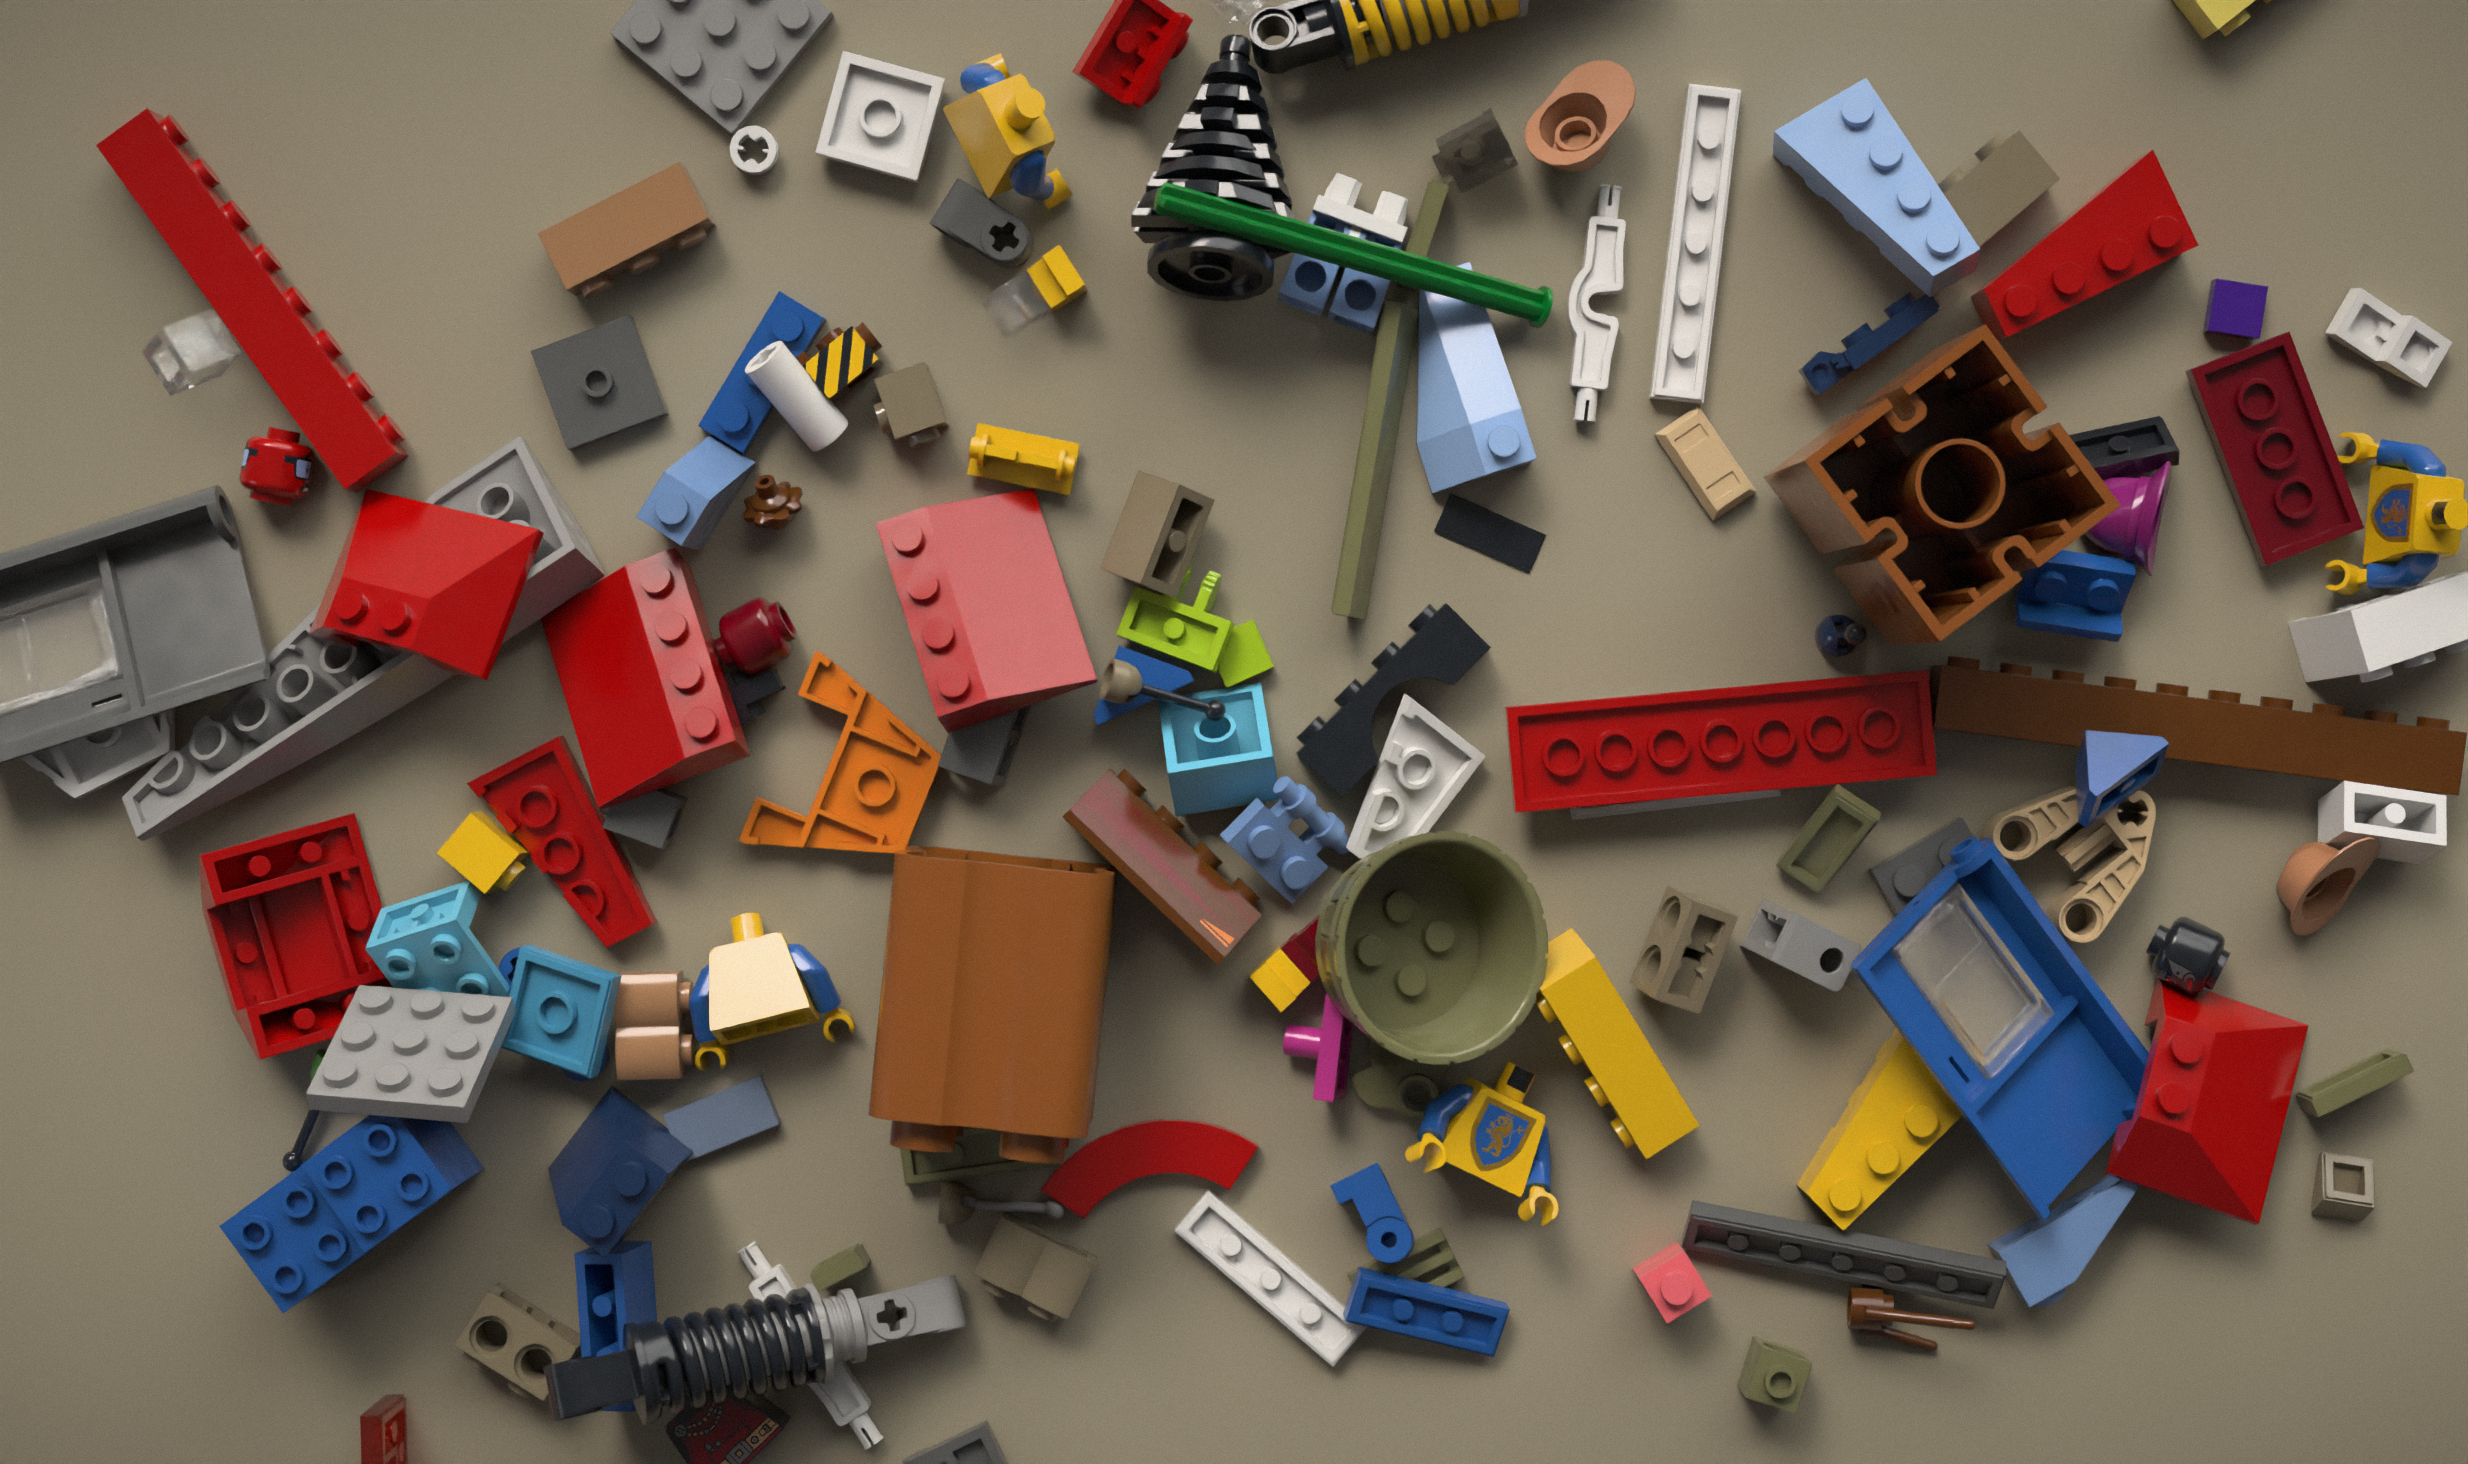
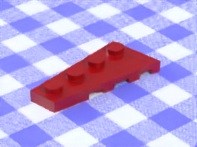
M564 735L558 736L467 783L478 797H483L498 815L496 816L497 820L508 833H513L532 855L531 860L543 874L547 873L564 892L563 897L606 948L657 923L612 831L602 828L605 817L600 813L596 799Z

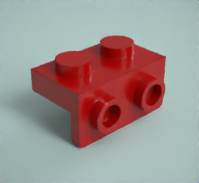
M1115 0L1072 72L1121 106L1140 109L1143 104H1148L1158 93L1162 84L1160 75L1169 60L1176 58L1185 48L1189 39L1187 30L1193 19L1185 13L1173 11L1159 0Z

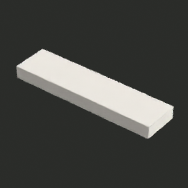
M1207 1189L1174 1228L1177 1234L1331 1366L1338 1362L1367 1328V1326L1346 1322L1343 1316L1345 1309L1343 1303L1210 1189Z

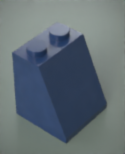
M611 1086L548 1168L562 1225L603 1257H606L633 1231L693 1151L671 1135L668 1128L614 1086Z

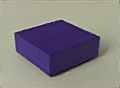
M2217 278L2211 280L2203 332L2250 340L2260 339L2268 286Z

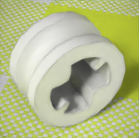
M746 126L738 130L732 137L729 146L730 156L734 164L743 172L751 175H761L770 171L776 164L779 156L778 144L775 138L765 128L759 126ZM750 137L756 143L763 139L768 143L769 149L762 150L767 155V158L759 164L754 159L744 162L740 156V152H746V149L741 146L742 143Z

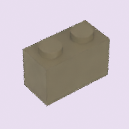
M2020 130L2006 140L1998 133L1974 153L1980 160L1975 167L1966 174L1958 167L1937 184L1979 247L2060 179Z
M1138 471L1100 569L1176 598L1215 500L1178 483Z

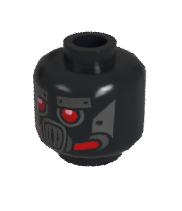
M2184 916L2176 919L2170 929L2159 925L2146 953L2155 957L2152 964V973L2157 979L2192 995L2198 994L2204 987L2210 990L2213 989L2231 954L2224 950L2225 939L2221 933Z

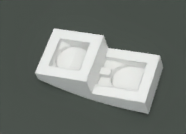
M2351 288L2325 332L2326 335L2356 354L2420 388L2428 386L2453 343L2416 317L2399 314L2362 288Z

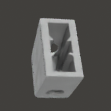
M1762 900L1741 946L1836 993L1842 989L1843 985L1858 992L1866 989L1865 985L1851 968L1852 961L1860 953L1861 945L1768 900Z

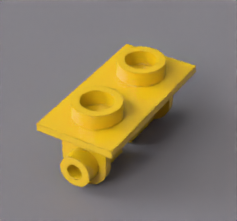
M977 423L975 437H972L968 457L970 461L967 474L1070 495L1080 444Z

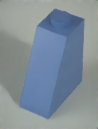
M711 434L664 471L636 517L679 545L701 551L755 467L756 462Z

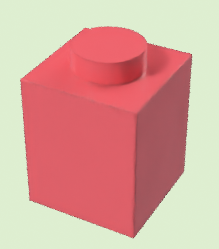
M1677 1241L1632 1268L1667 1324L1712 1296Z

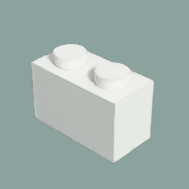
M2343 781L2318 800V842H2323L2341 850L2357 840L2372 837L2376 838L2380 843L2379 853L2376 858L2420 864L2447 846L2446 796Z

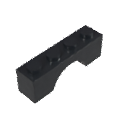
M1447 603L1443 604L1438 610L1431 604L1425 607L1408 625L1414 634L1400 648L1392 641L1371 662L1377 671L1363 685L1355 678L1333 700L1340 708L1326 722L1318 715L1296 737L1303 744L1296 753L1341 797L1379 761L1372 742L1371 724L1378 703L1391 688L1403 681L1421 677L1455 685L1491 648Z

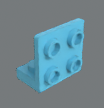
M469 880L381 908L365 950L393 988L507 997L510 990V985L469 929L481 897L480 892Z

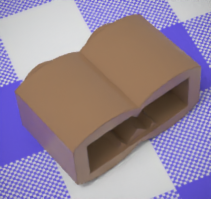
M683 970L618 972L617 974L622 975L614 1007L617 1080L681 1079L687 1074V1066H694L695 1037L694 1034H686L685 1013H690L689 998L693 991V983L684 982Z

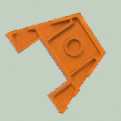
M815 651L798 695L844 713L848 716V719L809 815H803L758 796L755 798L738 841L755 845L764 844L893 854L898 850H905V847L910 843L940 769L938 764L942 754L826 654Z

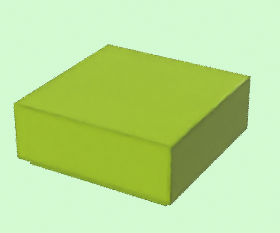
M1253 619L1234 627L1218 670L1226 688L1274 667Z

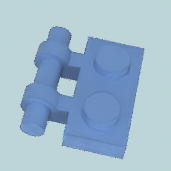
M1283 776L1273 786L1274 793L1281 799L1271 809H1268L1256 798L1220 836L1293 904L1328 868L1316 854L1323 847L1330 846L1339 855L1345 854L1349 851L1346 845L1350 836L1345 832L1344 823L1334 813H1325L1316 804L1314 793L1305 785H1297L1288 776ZM1301 818L1309 827L1298 837L1288 826L1295 819Z

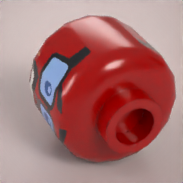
M268 427L267 437L253 436L247 440L239 480L243 487L251 490L249 498L292 506L293 499H300L307 495L315 453L310 447L299 444L301 433Z

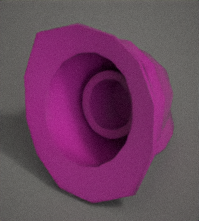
M2167 461L2151 477H2118L2103 480L2121 506L2084 533L2096 544V549L2102 553L2115 557L2135 559L2149 576H2152L2158 532L2170 485L2171 462Z

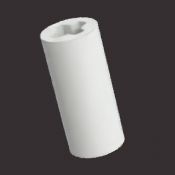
M776 341L768 345L747 364L745 368L746 374L811 451L815 452L825 448L846 429L848 420L782 341Z

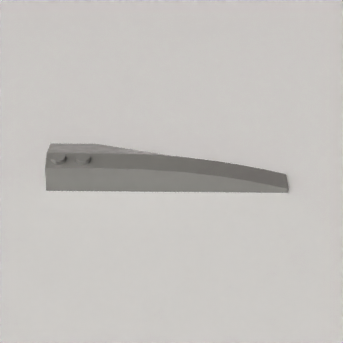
M518 436L434 492L425 501L426 503L536 528L544 533L502 643L606 576L586 535L526 440L521 436ZM319 604L267 655L270 666V677L268 680L230 691L234 698L214 718L208 714L192 728L194 733L190 741L179 752L173 749L170 750L122 797L136 837L141 841H145L260 786L376 723L456 673L443 670L420 655L360 640L358 646L353 647L314 637L309 632L320 607Z

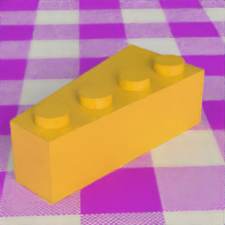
M1570 928L1548 942V953H1546L1545 958L1548 959L1545 978L1542 986L1539 988L1540 993L1537 992L1535 996L1537 997L1535 1004L1547 1023L1556 1019L1565 1034L1559 1037L1558 1041L1574 1066L1583 1061L1592 1075L1584 1080L1599 1106L1603 1107L1609 1103L1618 1116L1610 1124L1623 1145L1628 1149L1635 1144L1643 1156L1648 1159L1700 1125L1596 956L1574 929Z
M1897 1028L1889 1040L1884 1042L1875 1057V1063L1861 1085L1856 1087L1835 1127L1830 1129L1796 1184L1842 1231L1962 1117L1961 1113Z

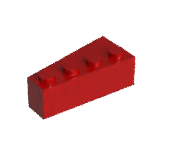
M2154 150L2136 159L2106 186L2097 191L2083 205L2051 229L2043 238L1971 296L1983 324L1987 325L1998 341L2199 246Z

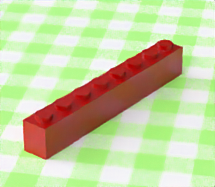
M146 108L96 145L343 488L353 492L361 491L408 457V454L400 445L406 439L403 432L388 414L380 417L369 402V400L375 397L372 389L358 372L354 371L352 374H349L338 358L344 354L342 348L325 328L319 332L307 316L313 312V309L303 294L295 286L289 289L285 286L277 274L282 269V266L272 251L264 243L257 246L246 232L251 223L244 212L232 200L225 203L215 187L221 183L219 178L204 159L200 157L195 161L184 146L190 139L181 125L170 114L164 118Z

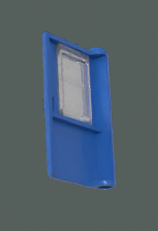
M1971 836L1951 850L1949 855L1952 860L1852 961L1851 968L2039 1219L2046 1220L2051 1214L2048 1209L2049 1205L2117 1131L2118 1124L2125 1122L2127 1119H2132L2149 1053L1990 838L1978 840L1976 836Z

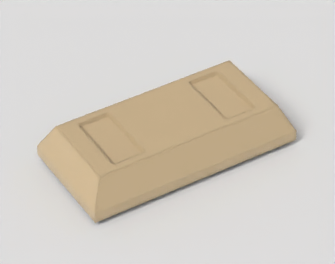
M1698 405L1655 434V437L1712 521L1757 492Z

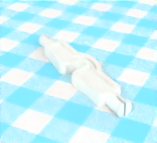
M1606 184L1599 185L1597 216L1591 217L1587 222L1582 270L1574 278L1566 301L1567 321L1574 335L1569 385L1572 388H1578L1573 420L1579 422L1584 420L1587 402L1585 422L1589 423L1596 422L1598 391H1603L1608 387L1610 363L1619 321L1614 316L1593 312L1589 307L1588 301L1592 295H1617L1622 291L1624 284L1623 247L1626 221L1618 219L1622 187L1614 185L1611 188L1608 205L1610 185Z
M756 1241L738 1251L737 1255L740 1256L754 1278L749 1285V1290L756 1299L763 1302L770 1294H778L785 1299L791 1290L797 1289L781 1264L773 1268L771 1267ZM839 1361L834 1364V1375L831 1383L822 1384L819 1382L808 1384L840 1427L849 1423L865 1450L872 1447L873 1443L875 1445L884 1438L866 1412L871 1405V1400L845 1361Z

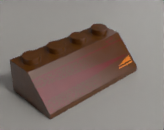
M1111 768L1108 769L1064 814L1063 818L1218 965L1262 916L1261 911L1255 906L1261 898L1241 878L1238 877L1233 883L1229 882L1217 870L1223 863L1222 860L1202 841L1195 847L1179 834L1185 825L1163 804L1155 811L1143 800L1141 796L1147 789L1130 772L1124 768L1117 775Z

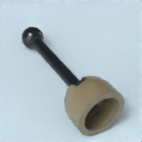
M1115 658L1110 659L1102 675L1099 696L1100 699L1127 704L1136 699L1139 694L1203 712L1212 721H1218L1225 715V706L1219 700H1211L1207 703L1144 684L1139 670L1125 661Z

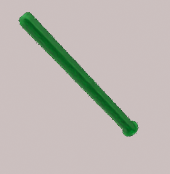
M1168 182L1163 183L1158 188L1155 196L1154 210L1160 215L1527 319L1530 326L1540 328L1545 324L1552 309L1553 292L1551 288L1546 286L1533 289Z

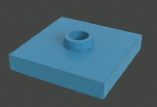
M530 944L521 946L509 997L513 998L515 1015L500 1048L587 1078L598 1076L622 975Z

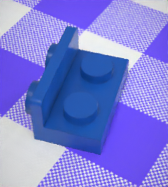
M2061 550L2039 568L2021 570L2019 575L2023 580L2015 585L2013 591L2015 620L2018 627L2080 636L2088 639L2113 642L2120 640L2123 633L2121 612L2136 577L2135 561Z

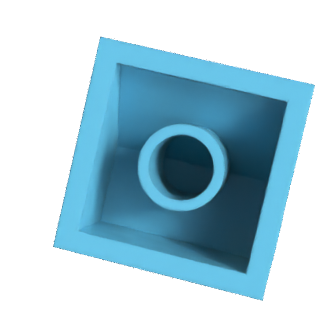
M1261 682L1183 694V696L1207 703L1211 700L1221 701L1226 711L1224 717L1218 721L1208 719L1203 712L1158 699L1166 765L1176 816L1250 805L1256 798L1261 802L1280 800V797L1273 791V786L1277 781V774Z

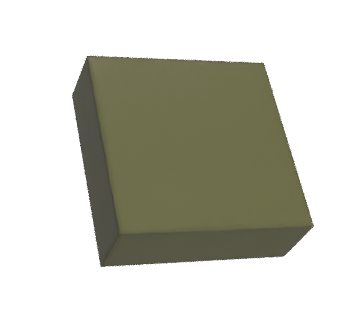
M857 1243L816 1264L811 1271L810 1277L819 1292L865 1269L870 1258L863 1244L859 1245Z

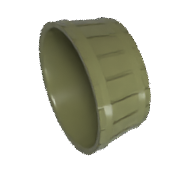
M1437 831L1435 833L1429 832L1405 837L1385 846L1377 852L1367 855L1353 864L1339 878L1328 894L1318 919L1316 931L1318 971L1327 994L1341 1014L1357 1026L1373 1042L1386 1050L1412 1061L1414 1059L1419 1063L1446 1065L1450 1064V1062L1456 1064L1469 1061L1484 1055L1486 1050L1491 1051L1507 1040L1516 1031L1515 1027L1520 1026L1530 1013L1537 999L1535 996L1537 992L1540 993L1539 988L1542 986L1545 978L1548 960L1545 959L1546 953H1548L1546 919H1543L1542 914H1544L1539 896L1532 883L1527 881V875L1509 855L1502 854V850L1492 843L1476 836L1468 837L1469 834L1454 831Z

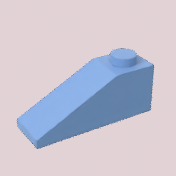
M2108 1175L2050 1208L2051 1214L2046 1220H2041L2036 1216L1988 1243L1987 1245L1995 1259L2006 1261V1278L2017 1298L2028 1307L2035 1304L2038 1307H2045L2062 1298L2066 1294L2064 1288L2078 1279L2139 1186Z

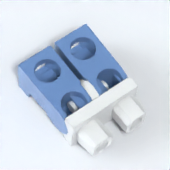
M1336 173L1324 196L1318 194L1307 223L1400 250L1408 227L1403 226L1406 219L1408 199L1391 192L1382 191L1374 214L1354 208L1362 183L1351 177ZM1294 253L1278 292L1277 301L1321 317L1340 266ZM1345 268L1327 319L1372 335L1390 280Z

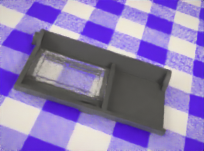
M218 485L0 553V764L268 680L270 677L268 656L234 513L225 492Z

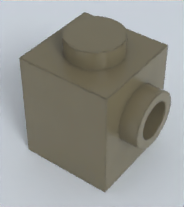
M925 362L874 379L882 402L873 406L884 435L893 432L895 440L899 443L908 440L911 448L941 438L938 430L949 426L929 366Z

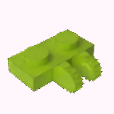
M1191 563L1176 598L1165 594L1161 596L1135 586L1116 635L1127 641L1216 674L1235 626L1233 622L1209 613L1219 592L1222 581L1221 574L1213 571L1207 573V576L1204 577L1201 583L1200 591L1193 607L1178 602L1183 596L1191 578Z

